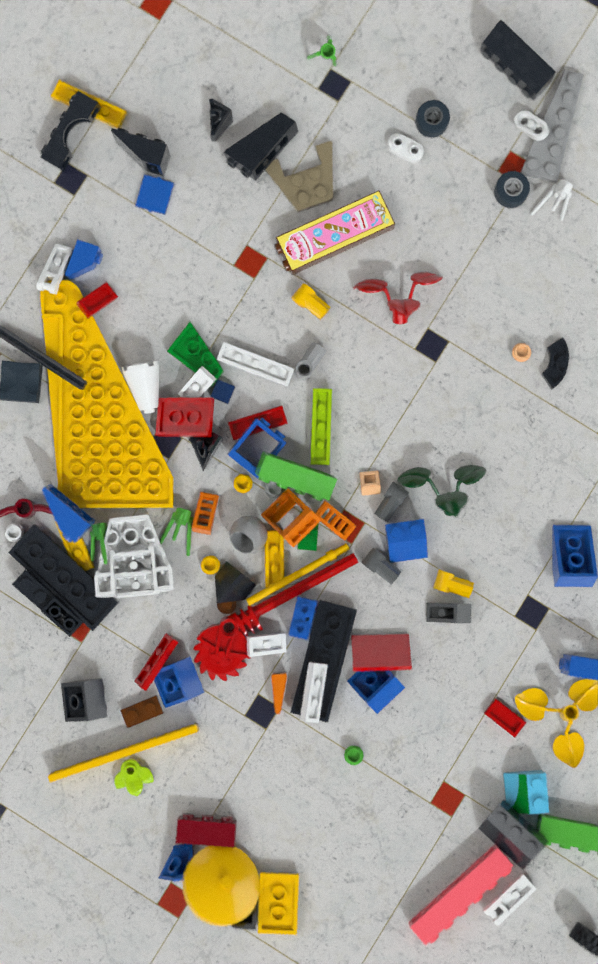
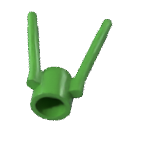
M327 35V43L321 46L320 51L307 56V59L321 56L323 59H331L333 66H336V57L334 56L336 49L332 44L330 35Z
M177 508L176 512H173L172 518L159 541L161 544L163 543L174 521L176 527L172 537L173 541L176 540L180 526H186L187 523L186 555L190 556L193 517L190 516L192 512L183 508Z
M107 523L92 525V531L90 532L91 561H94L96 538V541H100L104 564L108 563L104 543Z

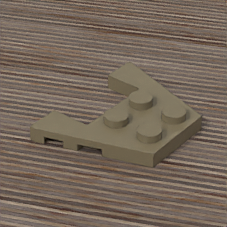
M332 141L315 146L321 165L285 177L279 160L275 159L265 170L297 213L333 201Z

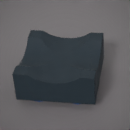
M2 360L0 400L39 403L43 366L39 363Z

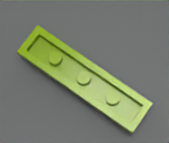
M313 388L310 465H330L332 389Z

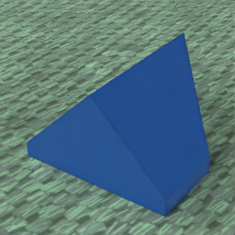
M193 844L174 845L158 878L174 882L183 881L185 868L194 856Z

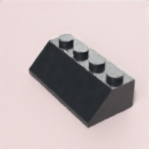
M502 20L496 24L481 45L482 55L487 60L490 59L499 72H504L508 76L509 81L513 85H517L522 90L523 95L531 98L533 101L549 86L556 73L550 65Z

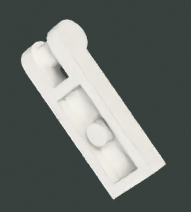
M55 244L37 282V290H47L51 294H57L60 282L71 259L73 248Z
M521 873L491 903L485 906L483 912L487 916L490 915L493 919L492 922L498 926L537 888ZM500 906L503 911L498 914L495 909Z

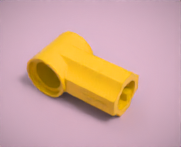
M305 283L291 297L297 305L306 308L319 320L331 308Z
M438 570L433 588L470 598L474 583L455 577L454 574Z

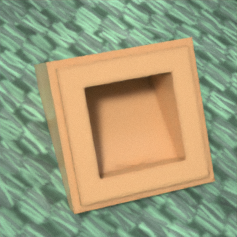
M379 471L359 472L361 494L363 496L380 494Z

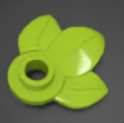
M134 759L125 760L121 765V771L116 774L114 779L117 789L126 787L129 794L133 796H138L141 793L143 783H152L154 781L150 769L140 766ZM132 767L134 770L129 772L127 768Z

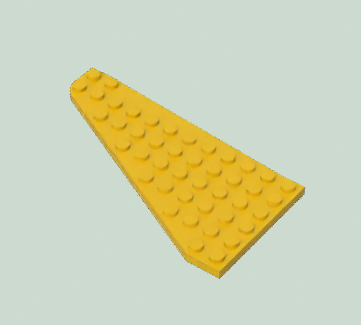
M61 280L57 294H51L47 290L40 291L46 355L87 381L85 389L81 390L47 368L58 490L80 508H174V477L94 317L92 316L87 319L76 305L83 298L80 289L71 281Z

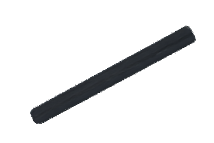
M0 325V338L78 389H85L87 385L86 380Z

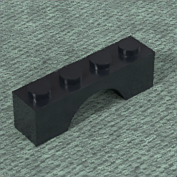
M79 91L71 97L69 101L70 106L67 111L62 113L58 127L52 130L50 141L41 150L42 155L40 158L62 172L65 171L73 157L67 144L70 131L80 123H92L101 109L98 102Z

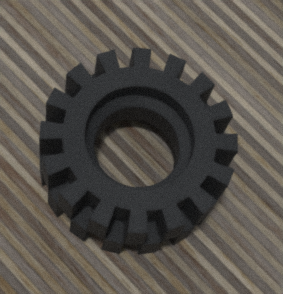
M577 922L569 934L570 938L585 950L598 957V935Z

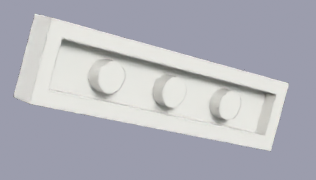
M223 342L217 357L219 362L285 387L289 386L295 370Z

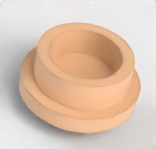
M518 343L512 349V356L518 362H525L531 356V349L525 343Z

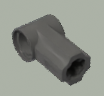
M392 482L374 514L388 523L409 492L395 482Z
M372 548L361 562L391 585L401 573L397 567L387 561L386 557L375 548Z

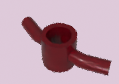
M22 498L16 501L15 505L0 509V518L10 513H16L17 516L22 518H31L38 511L52 514L48 505L35 504L29 499ZM27 502L30 511L22 514V504Z

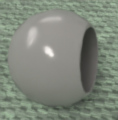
M242 516L231 526L229 531L230 541L233 547L241 553H255L262 549L266 543V526L257 517Z

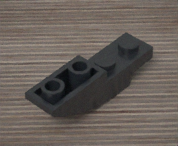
M26 569L12 583L18 591L36 605L46 617L69 637L83 623Z

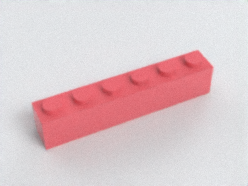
M494 844L408 922L410 928L425 945L429 942L433 943L437 940L438 934L443 929H449L453 925L455 918L463 916L472 903L479 902L483 897L482 894L487 889L492 890L497 885V880L502 876L506 877L512 871L511 868L514 865Z

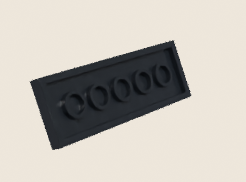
M36 524L8 552L92 631L119 604V601L114 597H96L95 579Z
M323 600L319 601L290 713L301 715L309 662L327 664L319 721L328 723L357 609Z

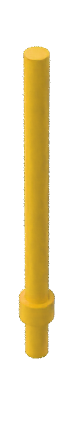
M345 543L335 550L331 549L325 552L326 555L246 599L248 605L256 603L323 564L335 561L338 556L350 550L348 545Z

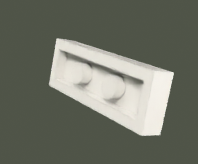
M313 662L308 664L300 721L319 723L327 664Z

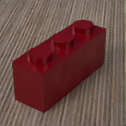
M183 813L177 819L175 843L234 848L237 820H233V817L229 816L214 819L212 815H202L201 818L194 817V814Z

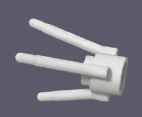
M559 180L558 184L552 186L551 190L530 214L534 215L554 193L557 199L552 207V211H555L560 200H564L560 215V221H562L572 195L573 185L566 180Z

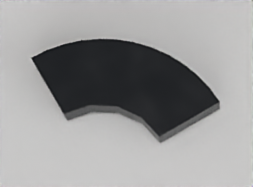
M563 337L546 348L549 354V363L541 375L551 390L563 380L568 368L569 350Z

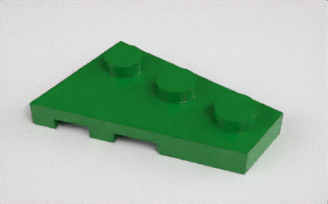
M189 322L167 352L194 373L203 366L216 378V381L211 385L213 387L224 373V370L192 323Z

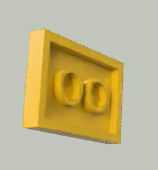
M260 872L258 933L297 935L299 873Z

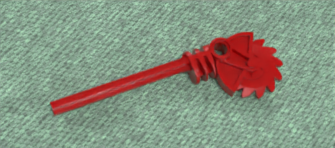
M352 553L256 606L248 605V610L246 611L240 609L241 614L239 615L235 612L229 616H224L219 624L210 625L203 629L196 637L200 643L193 647L194 650L199 651L194 658V663L201 661L200 673L203 674L207 670L212 681L216 675L223 681H227V675L239 676L236 669H242L247 666V663L242 660L245 658L251 659L247 655L246 636H248V632L252 631L255 634L254 629L257 627L260 631L263 630L259 617L359 563L355 554ZM225 623H233L234 628L231 631H226L223 628Z

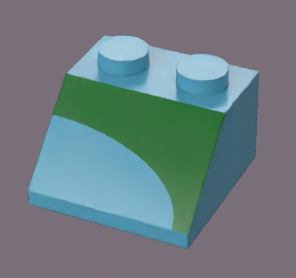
M543 770L503 773L505 799L512 808L521 814L549 813L546 773Z

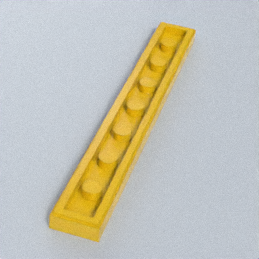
M198 723L51 772L48 775L49 783L199 732Z

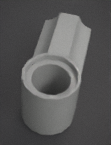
M312 342L302 359L297 363L295 375L298 379L307 380L311 377L312 372L326 353V350L321 345ZM301 366H306L309 369V372L307 374H301L299 372V368Z

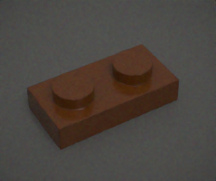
M157 695L120 710L127 728L164 713Z

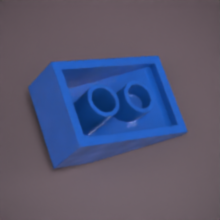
M49 484L42 489V492L59 530L63 532L62 536L67 541L76 543L96 520L55 486Z
M591 525L552 526L554 587H593L596 582L598 573Z

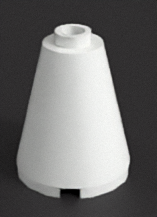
M159 360L121 367L139 410H144V414L155 412V408L158 407Z

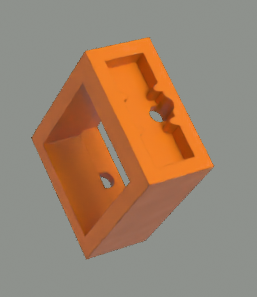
M288 488L261 514L293 548L321 521ZM297 504L303 511L282 530L276 523Z

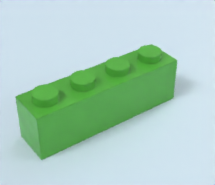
M265 451L262 452L255 470L259 480L270 483V481L277 483L278 487L283 489L290 487L295 489L294 492L298 494H311L312 498L318 501L323 499L330 500L337 482V478L331 474Z
M541 813L538 815L536 830L548 840L546 845L551 846L552 843H556L564 849L576 847L580 852L590 853L591 850L596 851L598 854L597 824Z

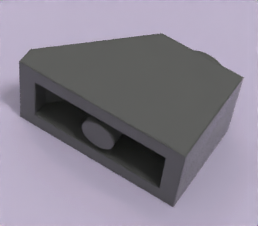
M427 603L426 622L471 623V604Z

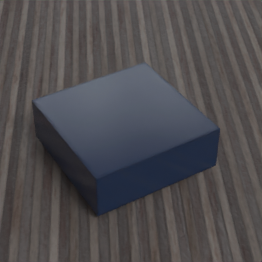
M217 380L210 397L228 405L236 387Z

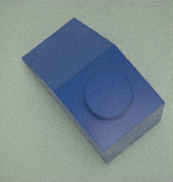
M77 239L65 273L67 279L73 280L96 269L97 264L101 263L103 257L100 247Z

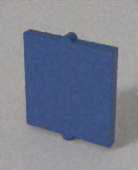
M144 175L135 207L148 210L150 213L153 211L165 215L174 183L162 180L161 177L155 178Z

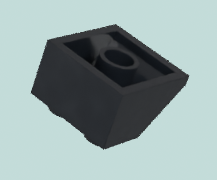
M103 678L61 683L65 722L91 721L107 717Z

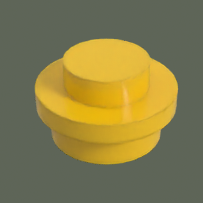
M240 474L234 479V488L239 493H247L251 490L253 482L248 475Z
M206 556L201 561V569L206 574H215L220 568V562L215 556Z

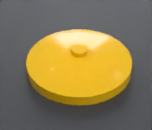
M207 846L197 852L185 868L183 875L185 900L191 911L205 923L214 926L235 924L246 918L258 901L260 880L257 869L249 856L237 847Z

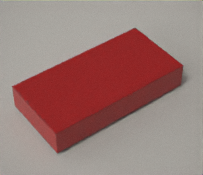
M105 282L79 300L76 305L89 319L115 301L118 296L109 284Z
M494 698L484 712L486 716L514 738L527 723L496 698Z

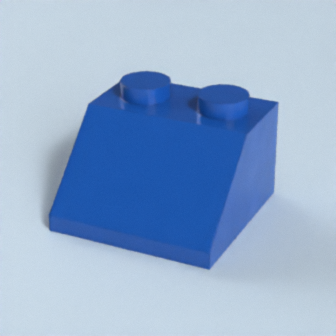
M424 519L384 525L390 563L428 558Z
M191 657L162 667L154 679L165 708L188 701L205 693Z
M390 670L357 671L347 680L376 714L405 689L404 685Z

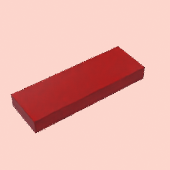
M283 406L228 422L233 441L241 437L255 418L259 420L261 418L265 419L271 424L269 426L270 429L288 424ZM257 425L249 436L264 432V430Z
M165 633L134 680L145 691H147L178 644V641L168 633Z

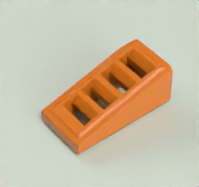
M200 492L192 524L193 532L211 535L219 495ZM203 500L213 501V505L203 503ZM201 507H203V508H208V509H212V510H211V512H209V511H204V510H201ZM200 515H202V516H207V517H210V518H209V519H204V518H199V517H200ZM198 523L207 524L208 526L198 525Z
M325 500L315 512L321 520L320 522L343 540H346L356 528L353 522ZM327 509H330L326 516L322 518L321 516L325 513V511ZM336 514L334 518L330 521V523H328V520L332 517V515ZM339 519H342L340 523L337 525V527L334 528L335 524L339 521Z
M287 672L271 675L276 714H280L282 710Z

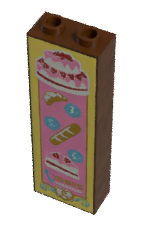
M380 190L277 236L274 246L278 255L282 254L284 258L282 263L286 272L290 271L291 275H294L393 230L395 222Z

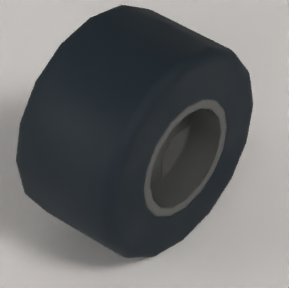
M428 100L418 108L415 119L416 128L425 137H439L448 127L450 111L441 101Z

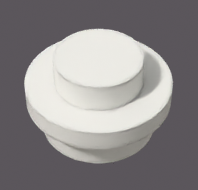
M17 523L8 525L5 530V536L10 542H18L25 535L24 528Z

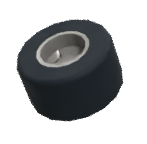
M508 171L498 179L494 188V196L503 207L516 208L522 205L528 197L530 183L522 173Z

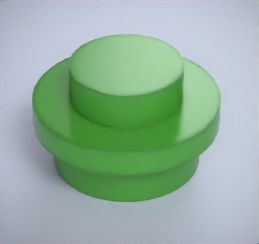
M356 745L349 746L344 752V758L350 765H358L363 760V751Z

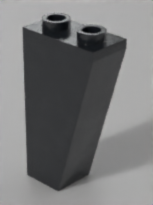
M282 112L226 149L224 151L226 163L231 168L240 170L244 177H250L256 181L299 132L296 121Z

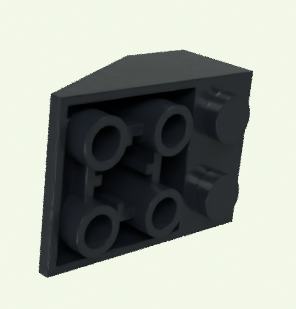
M123 128L111 129L116 144L145 172L164 177L170 153L167 144L163 140L147 139L145 135L136 133V135L130 134L129 131Z

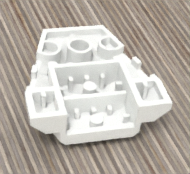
M149 515L110 518L104 539L108 563L104 564L102 554H100L99 567L94 577L96 597L126 598L160 594V592L173 590V570Z

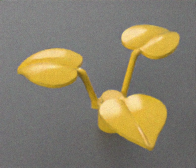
M583 679L573 683L569 688L568 696L574 703L561 709L547 708L548 697L541 689L530 688L515 696L516 707L526 719L531 721L542 720L545 711L560 713L562 720L568 722L565 735L557 736L552 748L555 756L560 761L572 768H576L584 754V741L579 733L568 734L573 721L579 716L578 708L586 712L597 708L598 680Z

